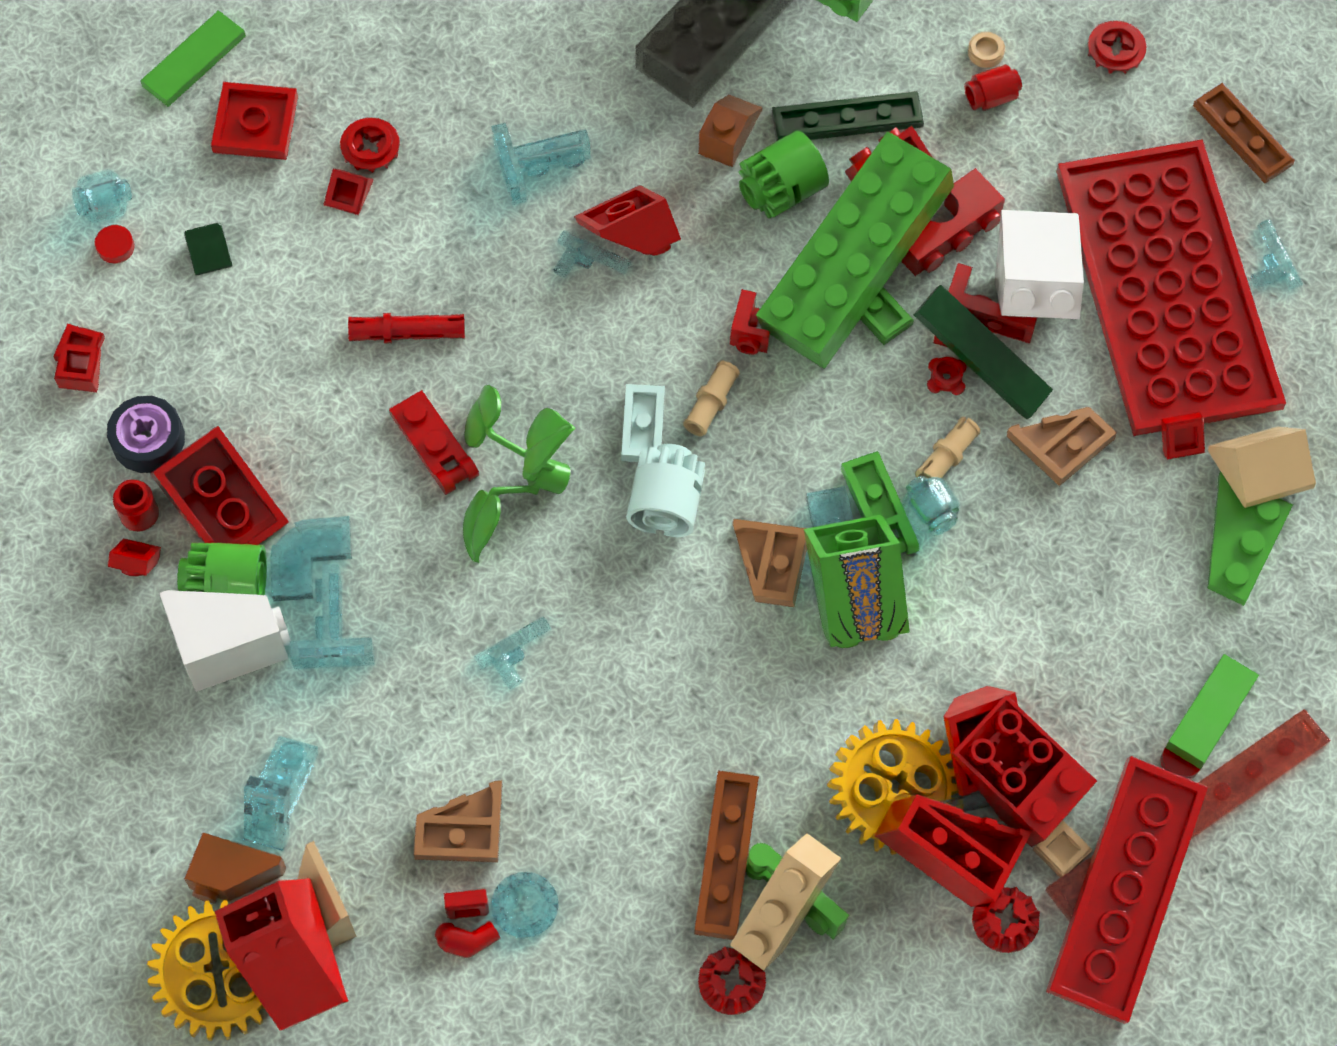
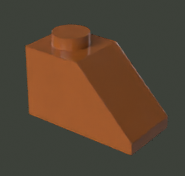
M729 94L714 103L699 132L698 154L733 167L762 111V107Z
M203 832L184 880L189 889L193 890L192 895L195 898L204 902L209 900L211 904H215L218 898L231 901L283 876L286 866L280 856Z

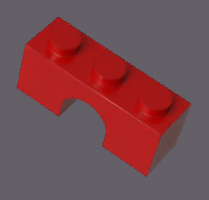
M976 168L954 183V188L944 200V206L952 213L954 218L947 222H934L930 220L901 262L914 276H917L924 270L928 273L933 272L943 263L946 254L953 249L956 252H961L969 246L974 238L973 235L982 229L985 232H989L999 224L1005 198Z

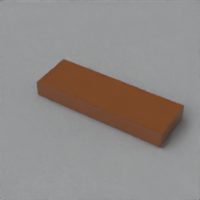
M1223 83L1194 101L1193 107L1264 183H1267L1294 164L1295 159Z

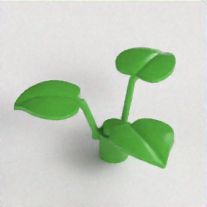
M485 385L482 388L479 398L469 411L464 431L465 442L469 447L478 448L487 435L495 442L524 457L522 476L527 480L528 485L493 487L489 493L485 490H479L473 497L464 516L463 538L471 560L479 563L481 551L491 538L500 518L501 502L498 497L499 495L513 493L537 495L539 489L561 494L565 490L570 479V467L568 464L550 458L576 429L557 411L551 408H544L539 412L529 428L526 437L528 448L525 450L495 433L492 428L501 413V397L497 389L491 385Z

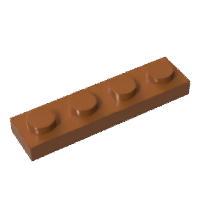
M718 770L694 935L733 940L737 934L759 776Z

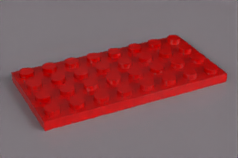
M1203 139L1058 163L1056 173L1068 213H1077L1079 215L1082 262L1133 436L1161 432V419L1199 412L1204 417V424L1283 410L1286 405L1284 393Z

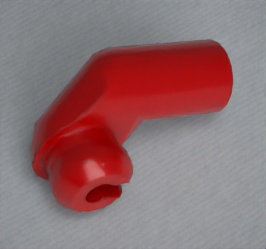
M491 921L486 922L472 932L455 927L450 922L440 924L435 931L438 946L443 951L463 958L472 957L501 939Z

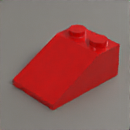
M219 426L212 428L150 473L170 502L203 543L259 545L289 523Z

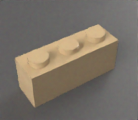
M806 833L786 851L730 946L762 970H765L788 946L841 858Z

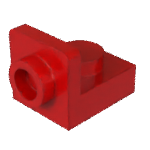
M742 289L731 327L730 345L736 346L737 350L749 355L757 354L758 351L767 353L770 331L758 328L759 321L756 314L760 308L755 307L757 292Z

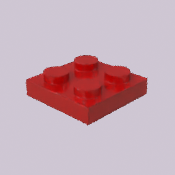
M223 82L211 141L212 152L287 160L298 101L297 88Z

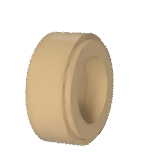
M981 32L971 38L968 46V56L975 65L991 68L1002 61L1005 53V44L998 35L991 32Z

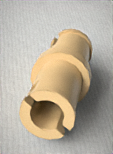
M723 360L718 362L707 384L701 386L696 394L698 400L687 419L683 422L684 427L690 433L696 436L706 435L707 429L716 413L724 409L727 404L726 396L736 378L740 375L739 369L732 363Z
M960 417L944 439H938L934 444L933 453L915 472V476L921 484L926 487L930 486L931 489L935 488L947 471L962 461V453L981 432L979 426L972 419L968 418L966 420V417Z

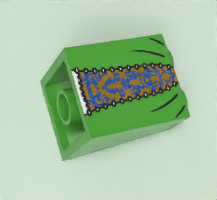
M882 515L804 529L821 624L830 647L851 648L862 641L872 639L887 641L895 639L899 634L910 632L900 543Z

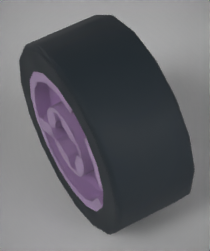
M152 395L136 396L124 401L113 411L107 423V439L117 461L125 468L138 473L153 472L182 451L185 445V431L176 409L166 400ZM150 430L151 436L147 438L145 435L140 434L143 431Z

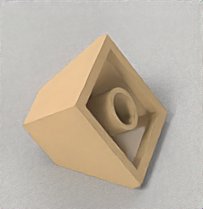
M312 841L305 846L297 879H311L331 946L334 948L355 938L356 934L316 844Z

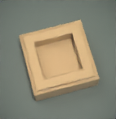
M1064 821L1044 841L1033 848V851L1062 880L1093 851Z

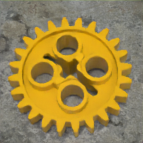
M898 719L893 720L888 730L882 720L875 723L873 732L866 725L858 731L859 738L850 735L845 741L849 749L840 747L835 755L842 762H834L829 768L832 773L839 776L827 783V787L838 790V793L829 800V803L834 805L841 804L843 808L835 818L837 820L849 818L851 823L845 832L849 834L856 829L860 830L862 833L859 838V844L861 845L869 838L874 839V851L876 852L882 849L885 844L874 835L893 801L917 794L957 808L961 805L959 801L951 797V795L958 794L957 784L951 783V779L955 777L954 768L948 769L946 765L952 759L951 754L941 756L938 752L944 741L939 740L934 744L929 743L928 739L931 731L929 729L925 730L920 736L916 735L914 722H911L904 731L901 730ZM880 750L888 751L893 755L895 767L886 766L881 762L879 758ZM864 766H868L872 773H867L864 770ZM915 772L924 773L929 777L931 781L930 789H923L916 784L914 779ZM893 779L900 783L897 794L890 790ZM860 784H866L873 788L876 797L875 801H868L861 796L859 792ZM889 847L891 855H895L896 852Z
M209 900L205 901L204 913L199 915L192 906H189L188 915L190 919L183 921L180 917L174 915L172 917L176 926L174 932L165 928L160 930L161 935L166 940L165 945L157 943L151 946L152 950L160 955V959L147 961L148 968L159 972V974L147 979L149 986L161 987V990L152 996L154 1003L168 1002L162 1009L161 1014L166 1018L177 1013L174 1027L177 1030L187 1022L191 1023V1037H195L201 1027L206 1028L208 1041L213 1040L216 1029H222L225 1038L230 1040L232 1027L238 1026L245 1035L248 1033L246 1021L251 1018L255 1023L261 1025L263 1021L259 1011L261 1008H265L253 991L245 997H237L230 992L232 982L243 976L224 950V942L215 912ZM227 900L222 901L220 908L228 905ZM211 933L217 935L219 957L222 966L229 967V969H225L222 972L227 1000L225 1007H220L218 1004L217 988L213 974L210 972L206 973V971L213 969L209 945V935ZM192 943H198L205 948L203 957L195 963L186 962L181 958L183 949ZM205 985L211 989L210 999L206 1003L194 1005L188 1001L189 991L194 986Z

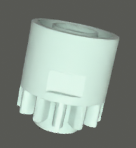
M662 444L657 449L648 447L647 452L641 451L627 510V521L633 527L643 532L656 534V530H663L664 535L677 538L691 534L694 529L703 485L705 462L697 461V455L692 454L687 448L676 444Z

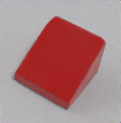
M333 169L323 205L359 215L374 179L341 169Z
M62 343L54 376L58 387L61 389L97 392L101 348Z

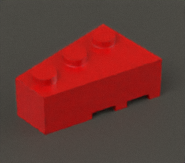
M916 794L893 801L874 836L964 903L974 907L997 901L1032 832L1022 828L1014 829L999 824L997 820L988 817L980 818L963 812V809Z

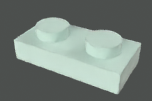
M626 384L621 461L638 462L641 451L647 452L648 447L657 449L659 445H662L665 386Z

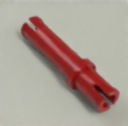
M383 313V316L348 317L349 342L384 340V344L392 343V340L465 339L464 314L391 316V313Z

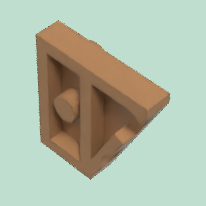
M1090 407L1073 410L1064 416L1053 415L1042 418L1041 423L1022 428H1020L1019 424L1013 425L1008 429L1006 437L1056 484L1061 486L1114 441L1117 432Z

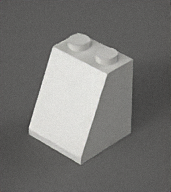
M1001 210L995 270V287L1001 315L1080 319L1084 279L1079 215L1077 213Z
M172 590L159 593L182 661L196 692L289 659L285 646L291 645L292 642L279 606L271 609L266 595Z

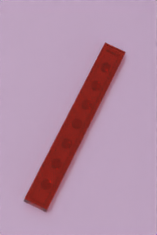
M1305 709L1198 782L1208 787L1191 840L1329 744L1331 740ZM1093 856L1049 885L1045 890L1069 922Z

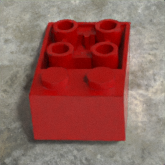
M1007 695L1002 697L951 753L998 817L1008 827L1014 829L1022 828L1032 832L1026 842L1031 847L1044 841L1097 782L1085 768Z
M310 878L277 881L214 911L227 954L280 1031L349 1002Z

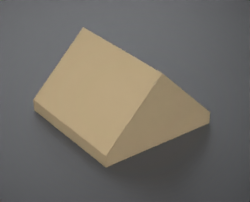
M1278 426L1209 445L1208 452L1244 508L1315 487L1316 481L1306 429Z

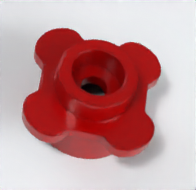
M953 357L933 358L930 360L928 368L931 371V379L927 382L928 390L932 393L948 391L953 395L962 394L965 390V383L962 380L963 374L967 369L966 364L962 360ZM944 374H949V375H950V378H949V379H945V378L943 377V375H944Z

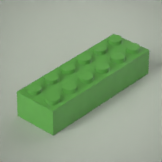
M887 131L756 314L761 329L770 331L771 336L825 369L905 257L910 247L954 188L951 168Z

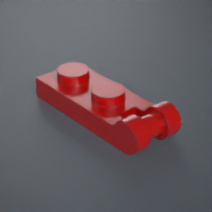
M423 390L389 409L391 417L445 495L456 490V484L465 479L471 481L480 475L471 457L465 453ZM454 460L458 466L446 471L442 467Z

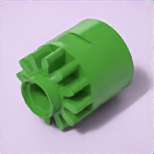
M798 130L739 163L741 167L739 174L743 178L739 181V188L744 199L752 209L764 211L768 219L778 216L829 185L828 171L821 154L813 142Z
M191 543V551H188V558H181L179 561L177 574L178 591L265 595L267 579L264 545Z

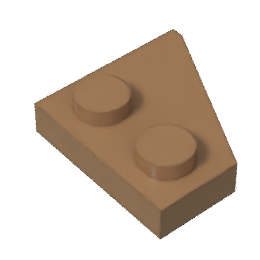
M734 519V531L755 602L795 607L807 552L804 529L806 528Z
M495 780L489 783V787L469 796L463 794L450 800L443 807H433L417 814L414 844L415 860L498 862L502 781Z

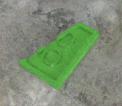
M1220 471L1207 588L1244 606L1293 504L1278 498L1244 508Z

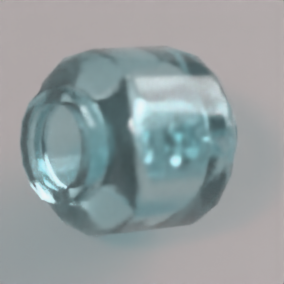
M108 169L81 176L77 181V186L72 189V198L75 209L80 217L85 216L90 222L98 223L123 216L127 210V201L132 200V192L126 179H120L116 172Z
M919 476L906 486L907 493L902 499V507L918 532L938 536L950 530L958 522L957 515L960 512V502L944 479L941 477L927 479L926 476Z

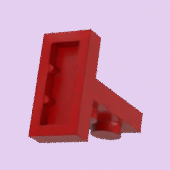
M958 263L948 292L992 333L1030 344L1038 317L1002 316L999 303L993 302L984 295L966 294L973 267ZM934 336V344L947 347L936 336Z

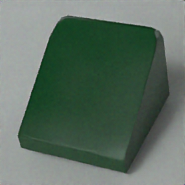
M221 223L184 231L195 276L232 267Z

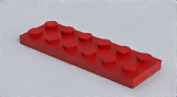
M1133 756L1126 759L1046 989L1047 993L1123 1024L1129 1023L1208 787Z

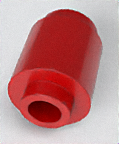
M1007 64L973 75L970 81L965 82L964 90L973 110L982 108L985 111L1017 100L1019 91L1022 90V81L1016 69L1011 70Z
M134 479L126 480L115 490L113 505L124 527L131 531L140 532L151 528L156 523L159 517V508L151 488L146 483Z

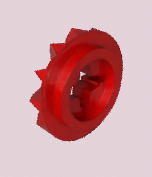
M1116 20L1098 25L1091 32L1087 43L1088 56L1095 60L1096 68L1103 66L1108 69L1110 74L1115 70L1126 74L1129 69L1133 67L1138 68L1145 57L1147 49L1146 40L1140 30L1127 22ZM1117 37L1121 38L1120 43L1123 50L1117 56H1114L1112 48L1109 46H1113Z
M372 117L359 119L350 124L341 136L340 149L346 163L352 164L357 171L368 169L373 173L377 168H388L389 163L394 158H398L399 135L396 129L383 119ZM362 136L371 143L378 141L376 144L378 153L372 152L370 149L363 151L364 143Z
M1003 887L996 902L974 907L972 923L976 935L987 947L998 952L1012 953L1026 948L1034 940L1039 930L1040 911L1037 910L1033 903L1032 896H1027L1019 891L1017 887ZM1009 903H1012V917L1018 920V924L1010 923L1009 927L1005 929L1004 934L1000 933L1002 928L1000 926L1001 919L996 917L995 913H1003L1005 908H1008Z
M725 946L721 950L709 954L700 968L698 977L699 990L704 1001L717 1012L727 1015L742 1014L754 1008L763 997L766 987V972L734 948ZM735 964H739V979L745 981V984L743 986L736 984L733 990L730 991L729 996H726V981L721 979L719 975H729L731 970L734 969Z

